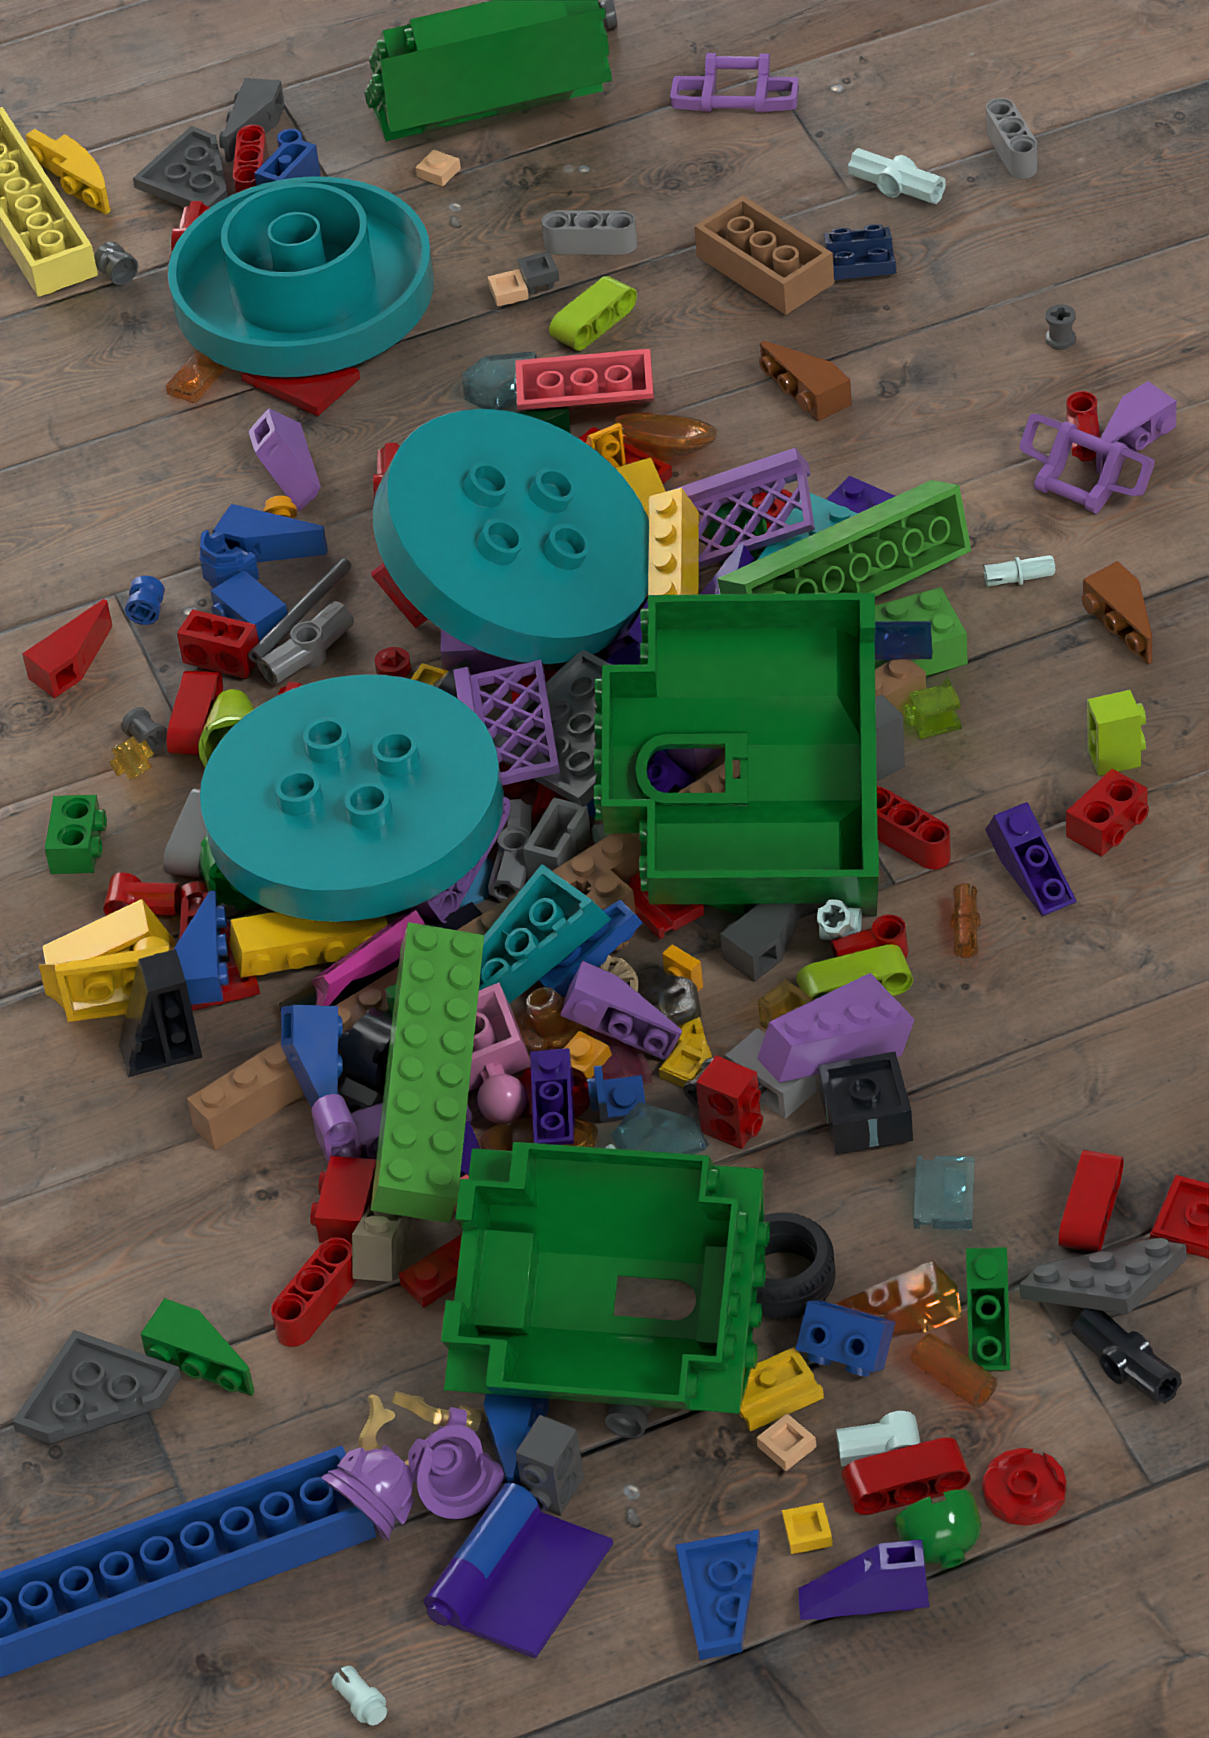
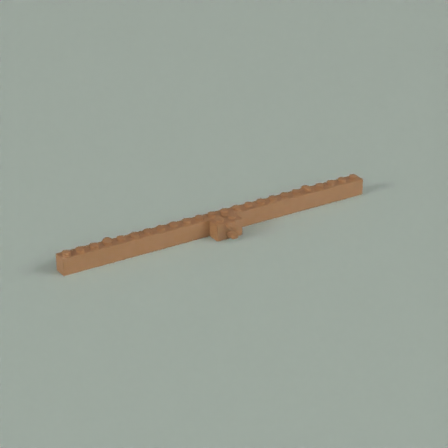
M901 653L875 669V697L882 694L905 717L927 703L926 672ZM733 760V778H740V760ZM725 763L678 793L725 792ZM640 833L610 834L552 871L593 900L602 910L621 900L636 915L634 893L627 884L630 882L631 877L640 873ZM519 892L457 931L485 935ZM629 940L621 943L615 950L625 949L627 944H629ZM398 967L336 1005L338 1006V1015L342 1017L343 1021L342 1033L346 1030H351L354 1024L370 1008L376 1007L389 1013L385 989L397 983ZM281 1040L188 1097L187 1102L193 1128L216 1151L297 1100L304 1093L284 1054ZM338 1049V1054L342 1056V1052Z

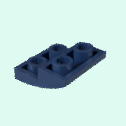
M871 224L861 230H851L842 227L833 229L831 233H824L825 248L833 253L834 280L897 274L889 227Z

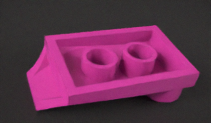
M414 910L399 916L313 978L311 982L316 988V1005L329 1006L351 981L373 974L399 959L400 948L408 922L425 925L417 911Z

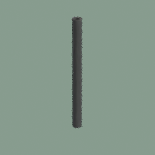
M341 558L248 653V657L252 662L259 663L261 658L266 656L351 569L349 560Z

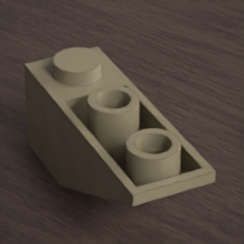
M371 1203L369 1204L352 1234L353 1279L393 1281L402 1264L413 1217L371 1211Z

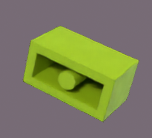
M1131 690L1087 699L1088 753L1098 776L1105 775L1111 769L1119 772L1141 767V751L1146 750V742L1141 725L1146 724V715L1142 703L1136 704Z

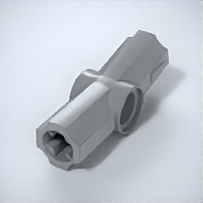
M334 601L312 621H305L295 625L290 633L291 638L269 652L257 663L258 669L263 674L265 680L274 686L301 668L313 669L322 665L326 660V650L354 624L353 615L346 609L345 605Z
M521 799L509 800V817L497 838L498 852L488 890L489 894L496 897L500 902L519 892L524 886L527 875L523 848L532 834L531 805L525 804Z

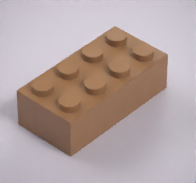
M743 195L694 226L698 258L785 315L834 284L833 253Z

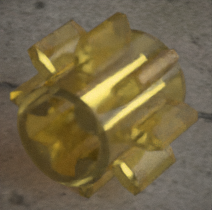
M132 736L110 749L115 758L110 760L109 764L117 777L125 773L130 781L152 767L148 758L153 756L154 753L146 740L138 744L135 737Z

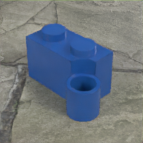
M297 129L283 130L277 136L278 149L254 173L256 186L297 177H320L316 145L303 141L302 133Z

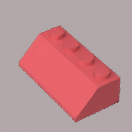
M650 349L515 360L517 409L519 412L567 407L570 410L575 408L655 402Z

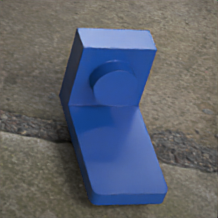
M594 1066L595 1078H588L587 1081L591 1112L599 1111L601 1123L647 1117L642 1075L603 1080L602 1066Z

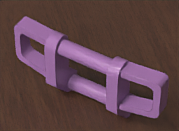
M706 53L705 76H676L673 78L670 93L671 107L702 112H712L713 108L755 109V112L793 110L797 107L799 79L796 77H770V54H760L759 57L717 56L716 53ZM717 69H758L755 96H715ZM702 90V96H681L679 91ZM769 91H791V95L787 97L768 98Z
M1031 414L1029 416L1019 445L1022 452L1045 463L1037 474L1034 483L1036 490L1043 493L1050 491L1085 505V510L1095 514L1101 510L1113 491L1131 496H1142L1145 493L1155 465V461L1152 458L1128 449L1127 445L1123 443L1105 441L1078 430L1075 424L1067 421L1062 423L1041 414ZM1039 423L1059 429L1049 456L1036 450L1032 445ZM1073 443L1107 456L1099 481L1091 492L1057 480L1063 472ZM1126 457L1139 461L1142 464V469L1134 488L1116 484Z

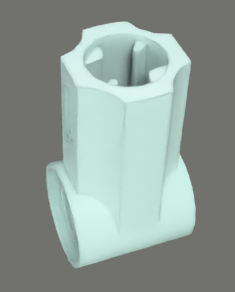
M828 900L825 906L818 908L819 938L822 940H834L861 931V909L848 908L841 900Z
M907 1411L891 1412L885 1415L880 1420V1423L836 1429L841 1466H846L857 1459L921 1443L916 1417Z

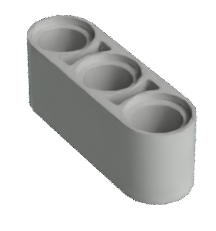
M1007 98L990 100L986 105V133L989 140L1013 177L1026 179L1034 176L1038 170V151L1035 137L1011 100Z
M557 210L546 213L541 219L544 247L551 254L623 255L633 252L638 246L635 216L628 211Z
M198 788L191 790L166 846L163 866L164 871L168 874L196 878L204 877L199 855L201 852V842L207 834L201 813L200 789Z

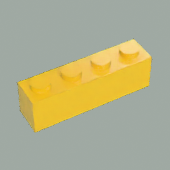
M682 487L649 496L648 595L698 594L699 511Z
M271 912L231 919L229 945L240 976L243 978L288 969H299L322 963L337 962L387 926L388 923L385 916L358 921L333 922L301 919L279 912Z

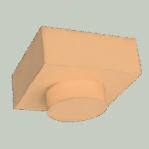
M433 150L415 168L417 178L443 187L461 169L459 158Z
M520 269L488 276L489 288L497 307L529 299L528 289Z
M788 1413L757 1436L758 1448L785 1471L817 1447L816 1437Z

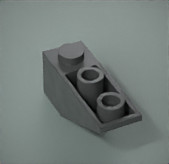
M244 78L240 91L237 90L235 93L233 109L228 111L225 130L222 129L219 135V145L221 149H224L226 162L234 160L236 137L242 127L258 125L265 130L266 134L278 125L285 106L281 80Z
M806 903L755 904L747 914L736 922L730 923L720 933L723 959L752 981H757L782 961Z

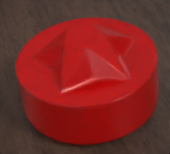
M388 647L378 652L375 656L374 662L377 675L404 678L411 670L409 653L403 648Z

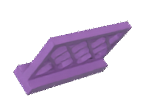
M796 447L681 486L699 511V514L703 515L699 521V541L707 546L699 556V568L726 560L739 543L744 544L750 552L815 530L807 477L811 476L808 462ZM798 481V487L790 498L780 493L785 484ZM761 492L767 493L758 509L747 504L753 495ZM777 498L786 504L778 516L774 518L766 514V512ZM729 502L735 504L725 520L715 515L721 505ZM794 508L801 510L804 521L793 525L784 523ZM743 509L752 513L753 516L744 529H741L734 525V522ZM761 519L772 523L765 534L760 536L752 534ZM712 520L721 526L713 538L709 540L701 536V534ZM729 530L740 534L733 545L727 547L719 545Z
M541 660L470 675L468 667L453 670L457 698L473 710L485 726L489 728L488 731L492 739L498 733L509 738L500 748L495 746L498 763L504 760L513 764L508 771L500 772L502 785L560 773ZM536 674L537 678L528 687L517 683L521 677ZM493 683L501 685L493 695L481 691L480 686ZM509 690L520 694L512 705L501 700ZM529 699L540 703L532 714L521 709ZM494 707L505 711L496 722L485 717ZM514 716L524 720L523 724L516 731L505 726ZM534 725L545 730L537 740L525 736ZM518 742L529 747L521 757L509 753ZM538 752L550 757V762L536 765L530 763V760Z

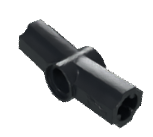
M1086 1308L1080 1312L1079 1317L1072 1324V1334L1099 1358L1102 1369L1113 1382L1122 1384L1127 1381L1154 1402L1161 1401L1166 1404L1176 1396V1392L1182 1384L1180 1373L1154 1355L1150 1344L1140 1333L1136 1331L1127 1333L1102 1310Z

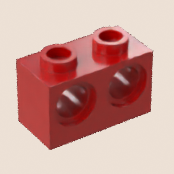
M192 609L177 631L182 662L184 664L245 679L256 664L248 657V653L259 642L255 624Z
M1111 769L1066 811V837L1102 857L1113 846H1118L1135 825H1140L1146 819L1149 812L1148 788Z
M716 1055L696 1081L701 1133L743 1149L751 1137L758 1135L763 1125V1116L760 1110L761 1090L758 1087L757 1072Z

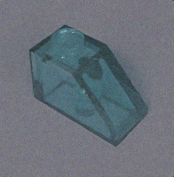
M529 351L484 356L462 374L465 400L482 409L502 410L517 398L515 360L536 359L537 354Z
M641 1102L634 1106L610 1135L617 1148L624 1150L697 1154L709 1146L692 1117Z

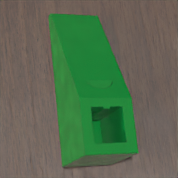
M1007 1247L966 1248L969 1371H1011Z
M164 1298L140 1333L145 1355L178 1366L180 1371H183L191 1378L205 1379L219 1384L227 1391H238L252 1396L255 1391L248 1365L206 1317L197 1309Z

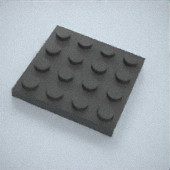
M585 650L576 654L546 682L560 773L533 778L538 783L582 807L586 806L594 798V784H596V772L594 769V749H596L595 713H597L595 678H602V665H611ZM529 699L521 709L532 714L540 703ZM514 716L505 726L516 731L523 724L524 720ZM534 725L525 736L537 740L545 730ZM498 733L493 738L494 745L500 748L509 738ZM518 742L509 753L521 757L529 747ZM538 752L530 760V763L536 765L550 762V757ZM502 760L503 763L509 765L510 767L513 766V764Z

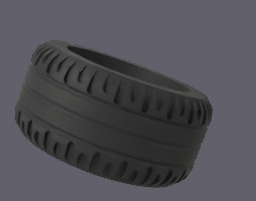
M786 1212L765 1214L764 1222L770 1223V1239L768 1247H765V1256L778 1252H791L806 1257L812 1262V1265L803 1273L792 1278H766L764 1287H758L756 1303H762V1316L765 1318L769 1317L770 1319L780 1320L800 1317L804 1315L808 1301H825L832 1291L836 1275L832 1242L819 1224L803 1215L800 1216L799 1214Z

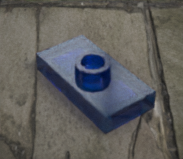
M875 621V660L932 659L931 621Z

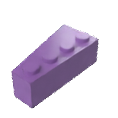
M869 973L770 1021L757 1059L780 1083L819 1074L818 1065L889 1052H896L897 1057L902 1056L915 1020L883 985Z

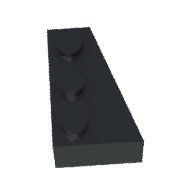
M176 949L138 959L119 1042L128 1077L203 1058L188 989Z

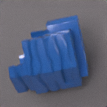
M208 530L201 533L200 562L203 579L209 582L211 587H217L243 570L254 579H260L255 554L251 552L248 554L239 547H234L231 550L226 542H224V534L219 530L211 535Z

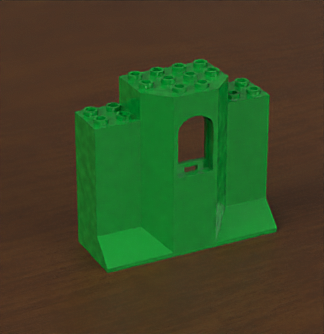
M875 593L648 595V608L641 609V665H602V678H595L597 713H595L596 749H594V769L596 772V784H594V807L596 821H603L604 834L640 833L641 892L648 891L649 904L827 903L828 900H841L848 908H860L862 914L877 916L879 849L877 840ZM664 749H725V792L663 793L657 791L650 784L647 777L648 761L655 752ZM733 760H740V778H733Z

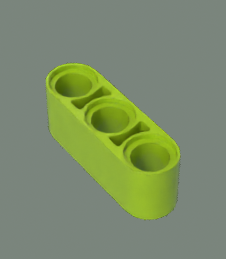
M604 276L554 316L550 323L549 334L555 340L577 351H582L630 313L636 304L637 292L634 288L610 276Z
M893 944L812 963L803 967L796 976V981L806 1004L869 973L892 996L902 994L910 989L914 979L901 948Z

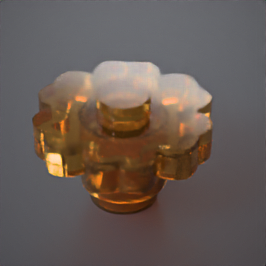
M549 987L533 991L526 1001L527 1014L519 1016L516 1020L529 1056L531 1051L563 1049L578 1031L589 1034L592 1030L560 1016L566 995L562 998L559 993Z

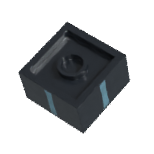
M896 1052L818 1065L820 1097L835 1155L913 1141L912 1110Z

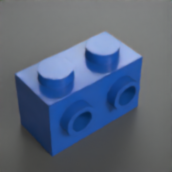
M822 1300L808 1301L796 1350L808 1353L807 1360L823 1365H831L832 1360L846 1364L845 1371L868 1377L870 1371L883 1370L885 1367L895 1321Z

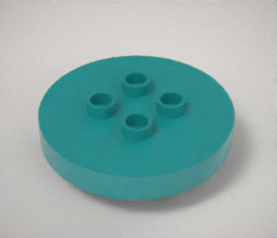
M312 176L277 180L248 188L218 202L195 219L184 231L172 251L168 267V280L175 317L181 332L189 343L201 354L225 367L240 372L269 377H302L325 374L357 365L375 357L399 342L415 327L426 312L434 290V271L429 236L425 225L417 213L403 200L384 189L361 181L337 177Z
M495 409L462 410L436 417L421 425L405 439L393 457L377 489L373 505L374 535L381 558L392 579L405 597L432 623L449 635L480 651L518 662L528 663L541 660L542 664L569 662L576 654L583 650L595 654L609 646L623 633L648 594L649 518L642 503L628 482L609 461L579 438L548 422L515 412Z
M351 675L316 681L291 689L258 706L235 724L219 742L205 767L200 789L201 813L210 850L225 878L250 900L268 909L301 919L333 922L358 921L397 913L425 902L451 887L464 877L486 853L500 825L504 799L497 751L492 736L477 714L465 703L437 687L412 679L388 675Z

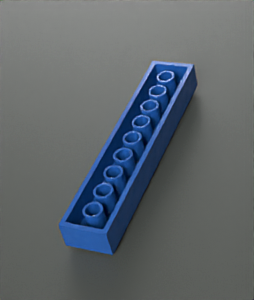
M338 1446L0 1571V1678L376 1538L373 1522L352 1502L335 1489L329 1487L321 1479L322 1476L329 1473L328 1471L339 1468L337 1465L346 1455L343 1446Z

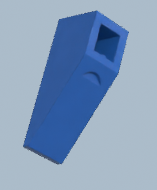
M235 504L229 506L213 529V533L219 530L224 534V542H226L228 548L232 550L234 547H239L248 554L251 552L256 555L257 562L320 556L328 553L324 526Z
M209 891L174 948L179 957L191 1004L223 1001V985H229L227 962L222 963V957L228 956L226 933L221 934V928L227 927L225 905L218 906L215 891Z
M290 1005L281 1007V1047L311 1109L317 1100L326 1095L337 1094L341 1096L338 1093V1078L341 1076L343 1063L341 1055L338 1054V1039L342 1035L343 1021L342 1017L338 1015V1006Z
M486 1394L483 1405L487 1429L498 1463L504 1470V1482L521 1486L516 1451L539 1415L547 1416L549 1399Z

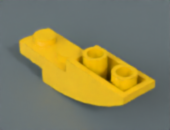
M34 128L25 135L27 145L39 164L53 172L54 175L61 177V187L68 195H73L85 202L89 207H94L104 214L111 212L104 176L94 158L84 147L65 134L54 140Z

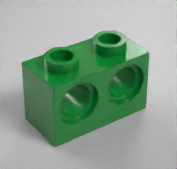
M97 795L53 796L45 843V853L50 874L94 873L96 858H101L103 853L100 832L106 831L107 827L105 809H100Z

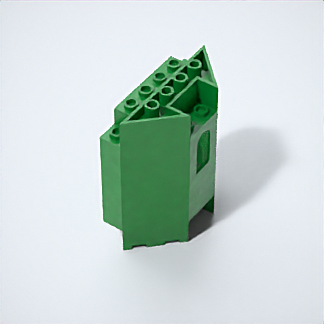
M491 0L409 20L407 25L382 30L373 51H371L372 56L369 57L373 75L371 80H369L366 90H364L368 109L373 108L385 142L602 92L604 91L602 83L612 81L607 55H609L608 34L605 32L602 20L606 18L605 8H599L598 0Z
M513 1142L512 1151L472 1148L469 1179H460L455 1217L463 1228L454 1301L446 1300L441 1336V1342L448 1348L444 1390L740 1413L751 1369H756L758 1361V1344H755L752 1339L753 1329L760 1328L762 1303H756L757 1289L765 1285V1247H768L770 1239V1223L764 1222V1169L714 1165L709 1155L523 1142ZM618 1277L670 1280L687 1283L695 1292V1307L688 1316L679 1320L615 1316Z

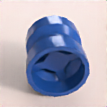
M139 576L132 581L129 590L130 597L127 599L125 607L126 616L131 621L141 625H149L158 620L161 610L160 604L165 593L162 582L151 576Z

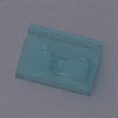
M917 1156L913 1216L915 1229H920V1225H932V1229H973L974 1156H935V1160H923V1156Z

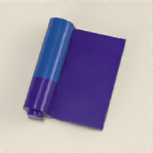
M505 1483L424 1598V1605L427 1608L426 1613L431 1620L439 1625H451L536 1659L614 1544L613 1540L610 1537L541 1512L536 1498L528 1490L518 1484Z

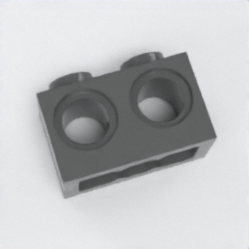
M539 1415L516 1451L521 1486L536 1498L540 1511H549L561 1516L584 1479L577 1429Z

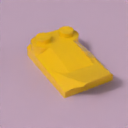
M151 936L138 941L133 947V951L67 962L39 964L45 994L54 999L64 1009L68 1022L126 1015L138 959L170 951L171 947L164 939Z

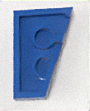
M621 900L603 910L611 918L607 924L539 979L558 1001L567 994V990L582 961L600 967L606 961L608 955L621 943L628 941L634 935L636 929L643 924L635 913Z
M759 1529L675 1545L699 1660L742 1652L760 1542Z

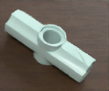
M857 148L852 153L848 164V174L877 184L879 190L888 197L894 198L900 193H904L936 205L942 199L943 191L946 188L945 178L917 169L914 162L904 155H898L891 160Z

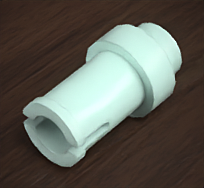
M346 1666L341 1668L342 1672L349 1678V1682L347 1683L337 1672L332 1678V1686L350 1704L351 1713L358 1721L368 1723L369 1725L379 1724L387 1715L385 1697L375 1687H369L354 1667Z

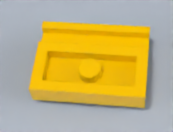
M796 1347L757 1363L756 1369H751L739 1413L740 1417L746 1421L750 1432L782 1418L787 1413H793L824 1399L822 1386L818 1385L814 1374L798 1350H796Z

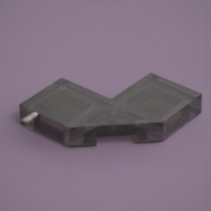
M654 966L636 973L638 977L637 993L653 1006L659 1004V1011L677 1026L702 1016L698 989L692 980L681 976H672Z

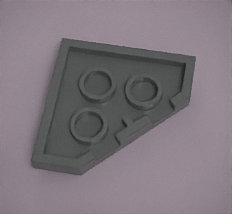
M190 126L133 177L134 188L181 207H187L191 201H202L206 206L212 207L228 198L216 135Z
M1154 1238L1040 1265L1019 1283L1021 1299L1129 1314L1187 1260L1186 1245L1169 1242L1164 1238Z
M73 1330L13 1419L14 1429L19 1433L51 1444L161 1408L181 1378L180 1369L178 1366Z

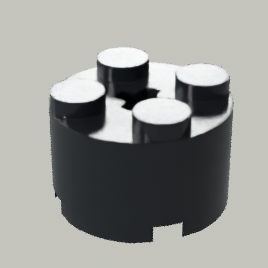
M373 1007L354 1024L351 1030H346L342 1033L338 1041V1049L342 1052V1070L346 1078L384 1096L393 1015Z

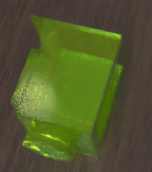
M948 676L939 686L909 693L910 704L903 706L904 716L909 727L914 726L919 739L962 729L961 722L955 711L961 708V703Z

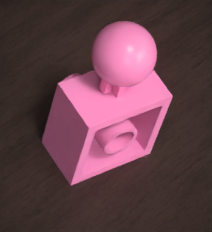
M500 983L479 990L469 1092L480 1087L477 1102L483 1116L491 1122L507 1124L517 1120L523 1114L527 1105L525 1087L511 1074L531 1067V1060L509 1002Z

